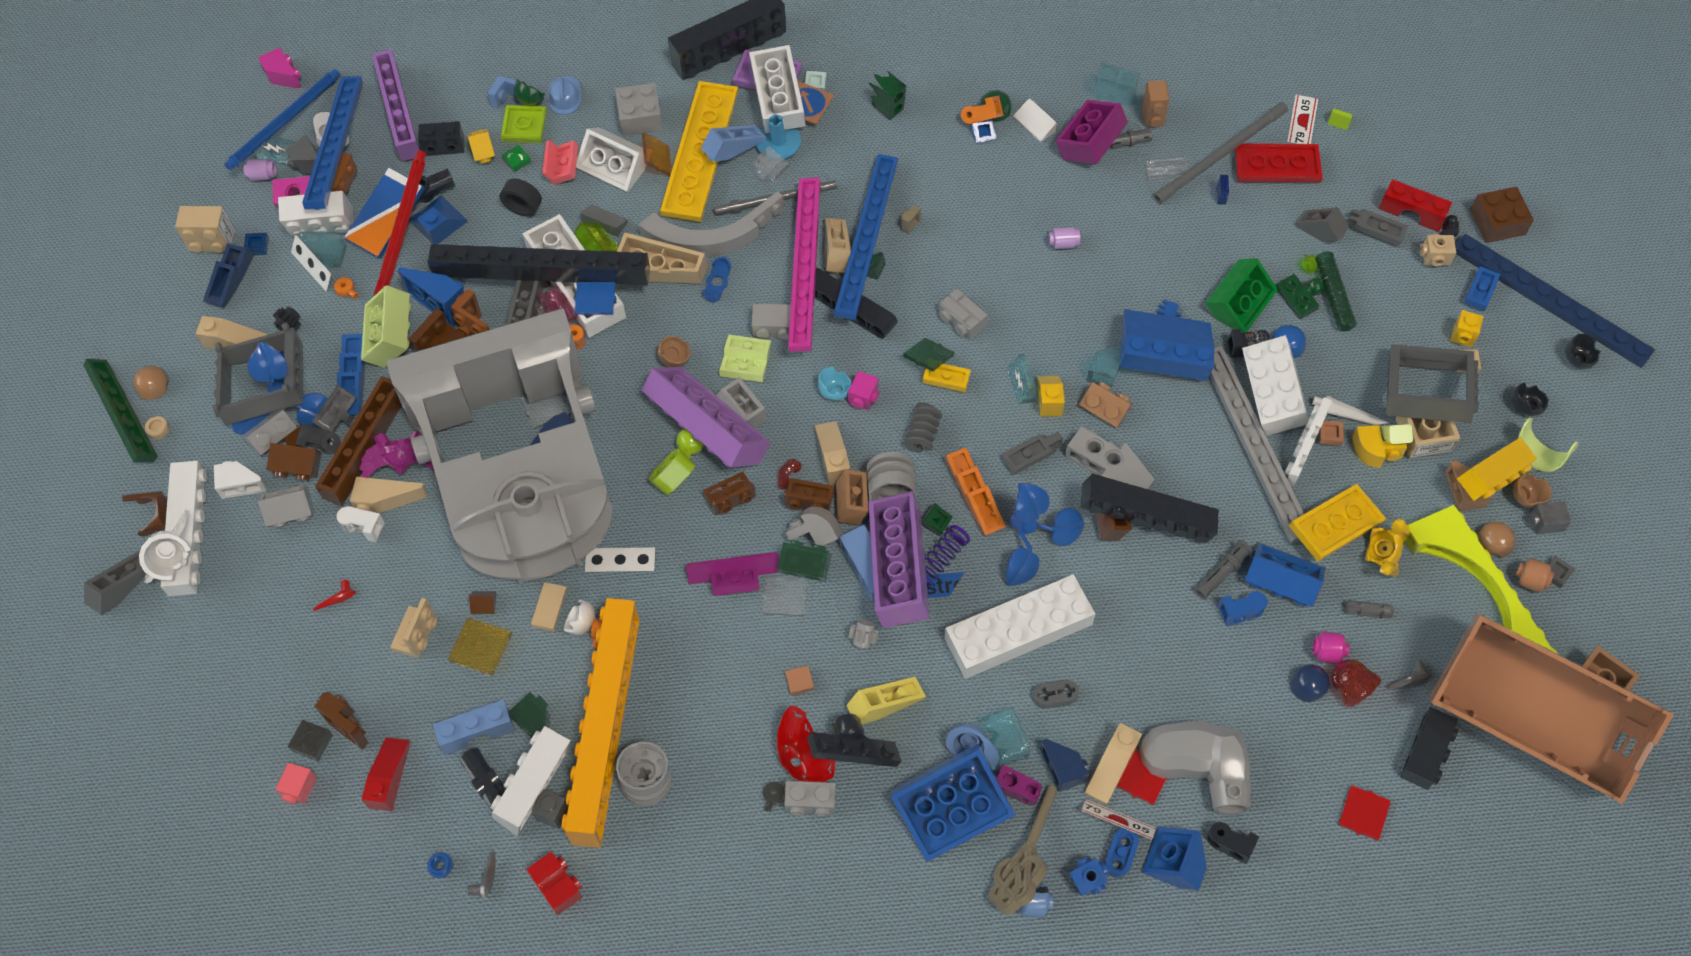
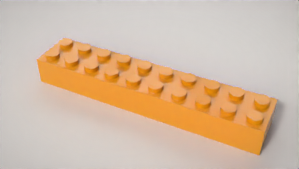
M606 598L605 606H602L600 610L602 625L596 632L597 651L594 650L592 654L594 670L588 676L590 692L589 696H585L583 704L586 714L585 719H581L579 725V733L582 736L581 741L577 742L575 747V757L578 758L576 766H572L571 769L572 790H568L566 796V805H569L568 813L564 814L562 818V829H564L571 845L595 848H601L640 624L636 603L633 600Z

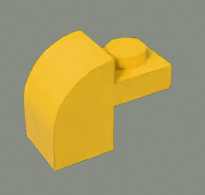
M1380 425L1357 426L1352 436L1354 451L1357 457L1366 465L1375 468H1381L1386 459L1388 461L1401 459L1407 449L1406 443L1390 444L1387 441H1383Z

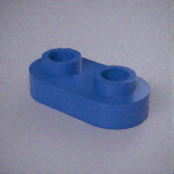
M1124 828L1119 829L1115 833L1105 860V865L1110 872L1109 875L1114 878H1122L1127 875L1139 844L1138 835ZM1121 840H1127L1129 846H1123ZM1113 863H1120L1121 869H1115Z

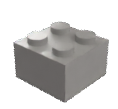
M656 83L615 88L622 135L663 130Z

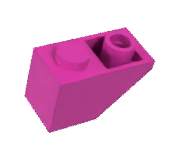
M280 47L258 57L263 71L271 84L292 88L301 87L298 80L301 78L298 69L296 66L292 68L293 62L288 53L284 55Z

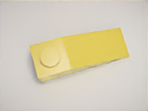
M911 677L858 690L846 706L850 713L860 718L862 724H866L925 699L926 696L916 677Z

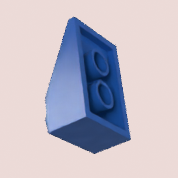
M400 267L397 270L404 288L410 294V297L431 312L436 308L442 311L447 324L454 327L457 324L451 306L455 303L457 297L464 293L465 288L457 279L452 280L447 275Z

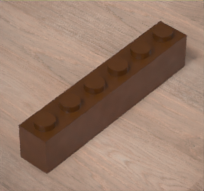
M384 376L380 377L315 487L322 499L343 506L354 487L356 477H360L363 472L359 468L362 463L360 460L365 455L364 452L376 444L373 437L386 433L402 406L391 379Z

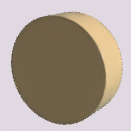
M160 416L150 418L145 424V431L152 439L164 438L170 430L166 419Z

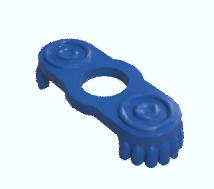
M721 256V258H715V261H713V269L707 278L706 289L702 290L703 296L708 302L714 303L720 300L723 290L728 285L731 262L727 257ZM720 277L723 279V283L715 286L711 283L713 278Z

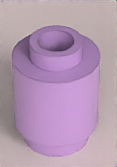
M269 159L248 160L247 165H244L245 177H248L250 181L271 180L277 176L276 163Z
M1074 227L1053 228L1052 233H1049V245H1053L1054 249H1069L1080 246V230L1074 229Z

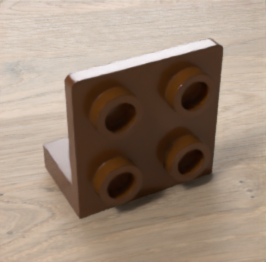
M436 308L408 340L415 353L468 336L447 324L444 313Z

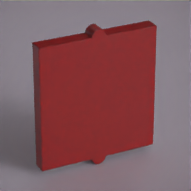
M1135 750L1116 787L1132 794L1133 798L1136 799L1138 797L1154 806L1167 778L1151 774L1143 765L1139 751Z
M1351 785L1338 825L1356 832L1358 836L1362 834L1379 841L1391 800L1374 794L1372 790L1368 792Z

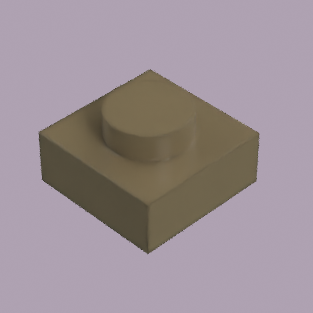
M913 205L909 211L906 210L901 217V231L909 234L921 221V208Z

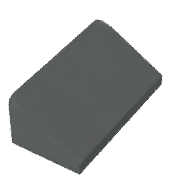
M590 205L580 213L582 222L617 237L628 223L627 219L594 205Z

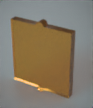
M644 132L642 134L644 163L656 169L657 172L660 171L670 176L672 168L669 146L659 141L657 137L654 138Z

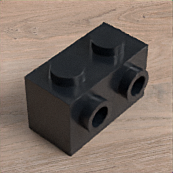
M460 121L419 124L418 141L421 150L426 153V156L465 153V136Z

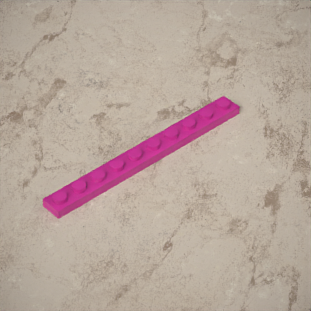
M820 177L799 179L788 345L790 352L812 351L821 189Z

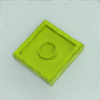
M506 105L500 137L501 141L542 143L547 116L546 106Z

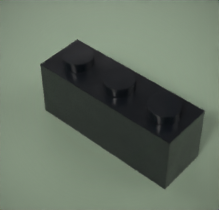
M1432 707L1426 711L1400 778L1426 790L1433 783L1436 785L1439 783L1443 771L1439 770L1442 763L1447 762L1451 750L1447 749L1450 742L1453 743L1459 732V729L1455 728L1458 722L1457 718Z

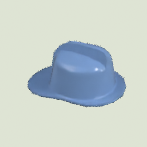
M563 76L552 81L549 86L548 101L553 112L567 115L578 109L581 102V86L576 78Z
M962 723L959 727L952 729L948 733L946 745L953 755L956 756L979 743L992 769L995 770L998 766L1000 758L998 750L986 738V734L981 727L976 724Z

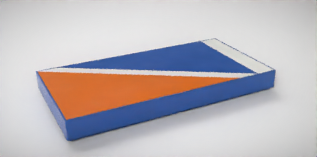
M388 167L344 238L381 259L388 247L408 177ZM420 184L418 185L413 207L425 189Z

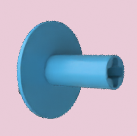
M772 115L769 118L770 133H765L763 127L760 131L767 138L756 146L758 151L768 159L785 160L798 151L801 145V136L796 128L784 130L782 116Z

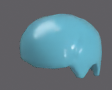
M828 367L819 373L818 389L823 397L838 401L848 396L852 381L845 371L839 373L835 370V367Z

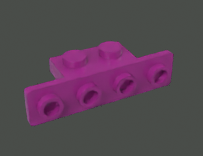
M778 552L686 564L688 583L712 582L713 596L760 590L758 575L781 572Z

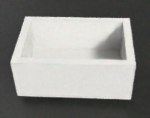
M343 191L330 192L326 209L304 210L302 204L304 195L278 197L279 221L293 237H295V234L302 238L308 234L346 233L354 222L353 206Z

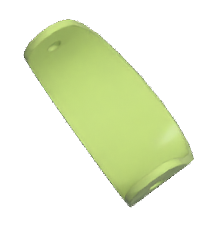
M1529 417L1520 431L1519 438L1523 439L1537 457V460L1530 464L1531 467L1542 472L1555 471L1561 468L1577 449L1579 442H1574L1566 453L1549 449L1534 436L1531 425L1533 418Z

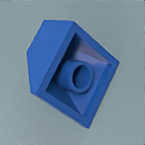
M441 195L409 218V222L432 244H439L468 222Z
M1158 827L1142 872L1174 887L1199 891L1207 869L1201 833L1198 830Z

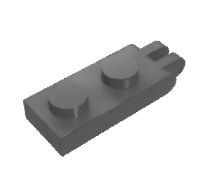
M1365 209L1361 211L1351 210L1350 216L1347 219L1349 224L1354 225L1355 230L1396 246H1400L1408 227L1405 224Z

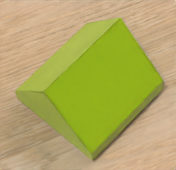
M1334 108L1328 124L1347 130L1353 115Z

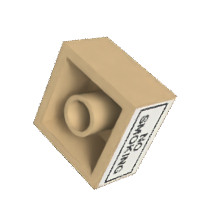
M222 206L179 207L175 228L189 251L196 253H221L225 251L227 243L233 244L235 230Z
M1400 416L1396 418L1397 425H1412L1413 441L1406 443L1409 458L1452 452L1461 439L1454 421Z

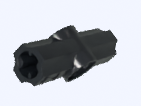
M448 168L428 177L422 175L419 184L425 189L417 201L422 203L429 202L436 193L455 186Z
M477 747L466 751L460 760L472 778L471 782L482 800L485 799L490 808L497 795L502 797L504 794V785L494 769L490 768Z

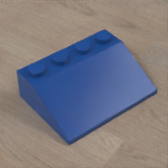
M1124 309L1119 367L1207 381L1214 368L1215 349L1210 322Z
M979 743L891 790V798L927 862L1015 816Z

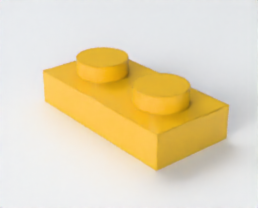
M928 360L923 383L966 392L971 370Z

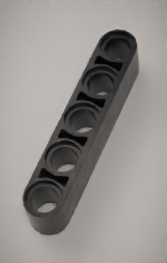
M816 268L815 299L835 311L842 282L823 270ZM864 295L861 298L856 321L850 320L880 339H884L898 323L893 313Z

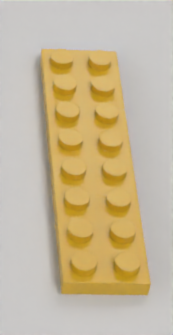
M703 81L698 82L660 209L661 216L702 222L719 161L713 162L701 148L711 128L729 127L739 92L738 87Z

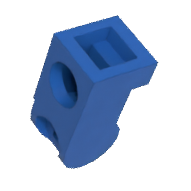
M1256 591L1250 593L1248 597L1234 601L1231 595L1222 597L1218 608L1228 627L1260 617L1268 601L1263 593Z

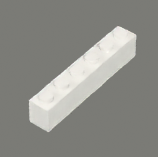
M198 461L170 463L165 531L172 532L185 509L188 510L187 520L180 536L191 550L188 551L189 555H187L185 566L182 565L181 568L174 570L173 580H161V588L168 596L197 594V585L201 581L198 567L202 562L200 543L203 542V532L201 530V523L205 520L203 502L206 501L204 482H207L208 476L206 469H203Z

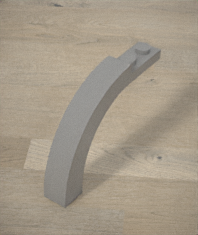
M777 191L739 221L712 230H691L678 227L663 220L654 212L638 224L640 235L644 238L705 253L706 257L719 256L741 249L758 239L759 228L764 227L771 218L779 215L784 209L783 195Z

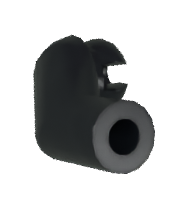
M1449 215L1445 219V230L1439 233V235H1454L1456 237L1459 233V221L1457 216Z

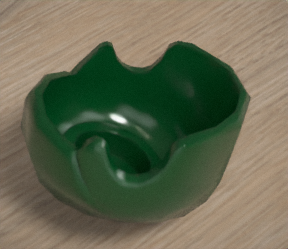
M516 80L514 96L520 103L527 106H535L542 103L545 96L544 92L542 94L538 89L526 85L524 81Z
M993 90L983 95L980 100V106L986 105V98L999 96L1003 116L993 118L992 121L1005 120L1010 116L1012 110L1011 100L1006 93L1000 90Z

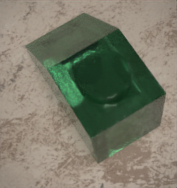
M529 692L509 711L512 720L531 739L535 732H541L544 726L550 728V714L547 710L549 705L540 695L535 697Z

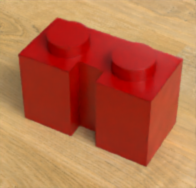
M551 851L526 870L558 916L583 898L579 892L582 886L574 875L571 878L567 875L565 870L569 867L561 855L556 858Z

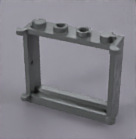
M288 323L282 324V331L222 348L220 342L215 343V349L218 352L217 359H215L217 374H215L216 389L214 390L216 404L212 405L216 417H220L225 426L303 403L302 341L294 328H289ZM261 341L274 347L278 352L284 351L288 371L284 377L282 389L230 403L231 366L249 361Z

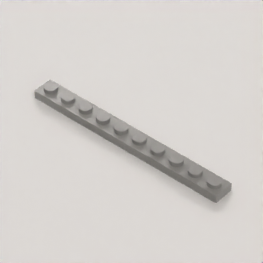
M1222 346L1215 347L1214 368L1209 376L1290 544L1299 542L1300 539L1290 529L1289 524L1304 515L1303 510Z

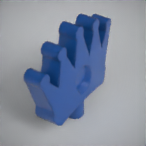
M1166 299L1163 300L1164 305H1159V308L1162 310H1157V314L1182 316L1181 312H1177L1179 305Z

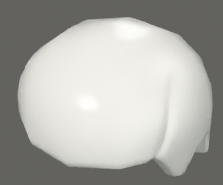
M585 600L578 601L581 603L580 606L572 607L563 628L565 632L580 636L591 629L595 619L594 607Z

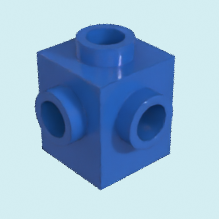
M1089 856L1076 862L1077 868L1069 872L1082 896L1090 891L1095 895L1106 889L1105 883L1108 882L1106 876L1110 874L1103 860L1098 862L1096 858L1091 860ZM1094 871L1095 878L1088 880L1086 878L1087 872Z

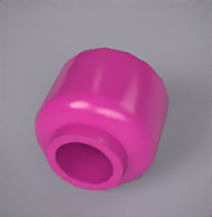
M1323 631L1319 636L1314 637L1312 654L1316 655L1317 660L1320 662L1339 664L1342 662L1343 657H1348L1350 644L1345 643V637L1341 633Z

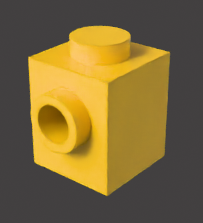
M1462 310L1454 324L1450 341L1472 348L1480 334L1484 316Z

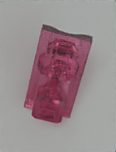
M554 286L546 292L538 293V298L548 313L564 308L568 323L576 319L577 315H575V311L567 301V296L561 292L558 286Z

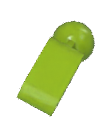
M685 428L677 434L676 445L678 449L673 450L649 476V481L665 495L672 493L693 471L695 463L690 460V456L698 454L704 446L701 441L693 438V434Z

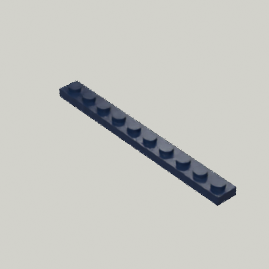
M1466 233L1456 243V255L1477 268L1481 266L1501 274L1498 281L1584 334L1595 338L1597 342L1636 366L1642 368L1656 350Z

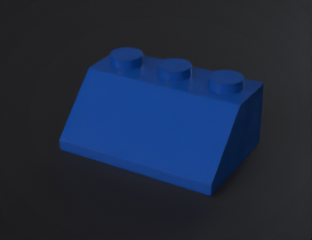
M1259 542L1245 581L1249 582V585L1258 589L1263 587L1271 590V593L1275 596L1282 598L1286 596L1294 599V602L1301 606L1309 605L1313 607L1322 586L1326 568Z

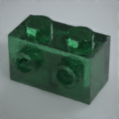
M790 540V543L783 542L777 570L781 574L826 582L831 554L826 550V547L813 544L812 547H806L800 541Z

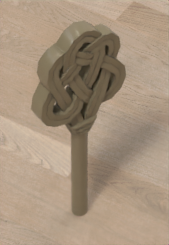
M1048 786L1027 842L1018 849L1013 858H1006L1000 862L994 871L995 884L991 888L988 897L1007 916L1032 901L1036 893V887L1047 873V864L1037 855L1036 844L1057 793L1055 786Z

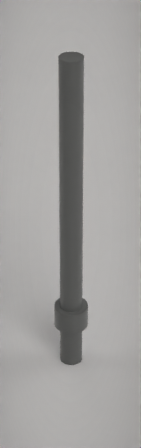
M832 180L821 183L820 192L837 188L836 181ZM798 188L779 193L783 195L784 200L798 197ZM773 194L742 201L737 199L730 201L729 204L715 206V215L727 212L737 213L741 212V209L759 206Z

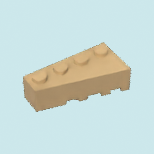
M625 232L617 252L648 253L650 263L648 282L702 283L708 267L705 253Z

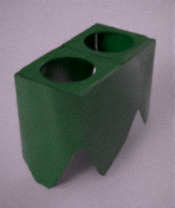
M887 70L889 77H881L878 74H874L882 89L870 82L868 83L877 94V96H871L872 105L888 120H891L904 110L906 85Z

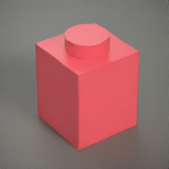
M288 763L275 790L281 795V800L292 805H295L296 802L305 804L317 776L311 769Z

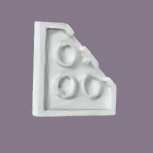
M1325 397L1321 405H1315L1294 451L1295 463L1289 462L1285 474L1288 475L1287 480L1292 487H1294L1332 404V400Z

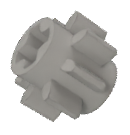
M860 619L857 620V624L850 626L848 637L853 638V645L869 648L871 643L875 644L879 630L874 629L875 624L873 622Z

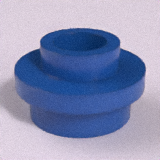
M437 853L429 859L427 868L433 877L444 878L451 873L453 861L448 854ZM439 863H445L443 869L437 870V865Z

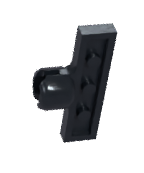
M852 713L843 714L836 719V723L832 724L834 734L811 732L807 737L812 756L816 759L898 767L902 762L895 742L867 738L864 734L860 718Z

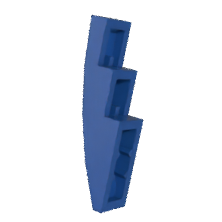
M363 334L342 335V353H339L337 385L357 397L347 413L353 416L358 415L361 411L365 377V361L361 360Z

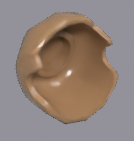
M676 336L664 338L657 348L658 358L666 367H682L691 356L689 343Z
M154 365L144 366L135 373L133 385L140 398L146 400L157 399L167 391L166 384L169 380L161 367Z
M1534 474L1522 475L1513 483L1514 498L1526 508H1535L1537 504L1547 503L1551 498L1552 489L1546 479H1537L1534 477Z
M1490 522L1484 525L1478 534V541L1490 555H1499L1501 558H1504L1512 553L1516 541L1514 532L1505 523Z

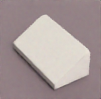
M1028 99L1013 115V118L1040 143L1056 132L1057 123L1031 99Z

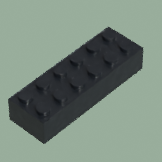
M748 0L668 37L671 65L681 79L685 80L738 54L744 53L745 50L781 36L787 32L785 4L782 0Z

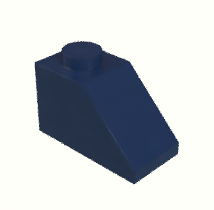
M1049 739L1042 740L1040 750L1059 792L1087 782L1090 768L1086 759H1082L1079 752Z

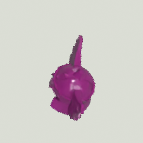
M414 431L410 438H400L399 440H389L386 434L383 433L373 437L376 444L364 452L365 455L360 460L362 463L359 470L363 471L361 477L369 478L375 470L387 465L395 469L399 474H402L413 463L419 464L413 450L411 438L420 436L421 432ZM432 461L421 464L435 473Z

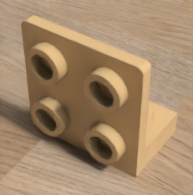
M422 597L417 608L408 606L390 646L392 651L419 658L421 651L423 652L426 649L428 635L437 624V616L427 598Z

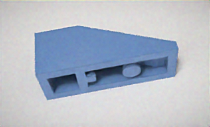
M755 124L711 128L701 149L713 162L724 161L762 143L767 137Z
M865 525L839 536L840 548L871 602H874L871 532H868Z

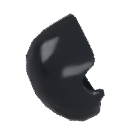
M1578 333L1565 348L1567 360L1579 369L1593 367L1597 364L1601 352L1595 348L1596 339L1588 334Z
M1524 382L1516 387L1513 404L1519 413L1527 416H1538L1543 414L1548 408V397L1536 385L1526 387Z

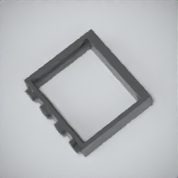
M1391 344L1388 363L1386 415L1472 423L1473 413H1477L1479 408V401H1477L1479 387H1477L1479 377L1477 373L1478 360H1474V351ZM1399 366L1466 371V400L1398 394Z

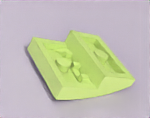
M728 335L724 347V357L719 370L720 376L736 379L740 377L743 380L763 382L771 340Z

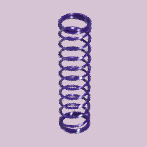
M957 525L949 527V531L944 533V538L938 540V544L933 546V551H929L927 558H925L939 572L944 573V568L938 562L929 558L930 553H934L937 559L946 566H950V562L943 555L935 552L936 546H939L949 558L956 559L951 550L940 544L941 540H945L954 551L961 553V548L955 542L946 538L947 533H950L962 546H967L970 542L968 533ZM952 528L961 532L965 536L967 541L964 540L960 535L956 534ZM949 542L954 544L959 549V551L956 550ZM944 549L949 551L953 555V557L946 553ZM938 555H939L940 557H942L947 563H945L944 561H942V560L938 557ZM932 562L937 564L942 570L938 569ZM925 566L927 568L926 572L932 578L939 579L938 574L934 570ZM928 570L933 572L936 575V577L933 576ZM926 576V579L930 582H927V585L933 586V582Z

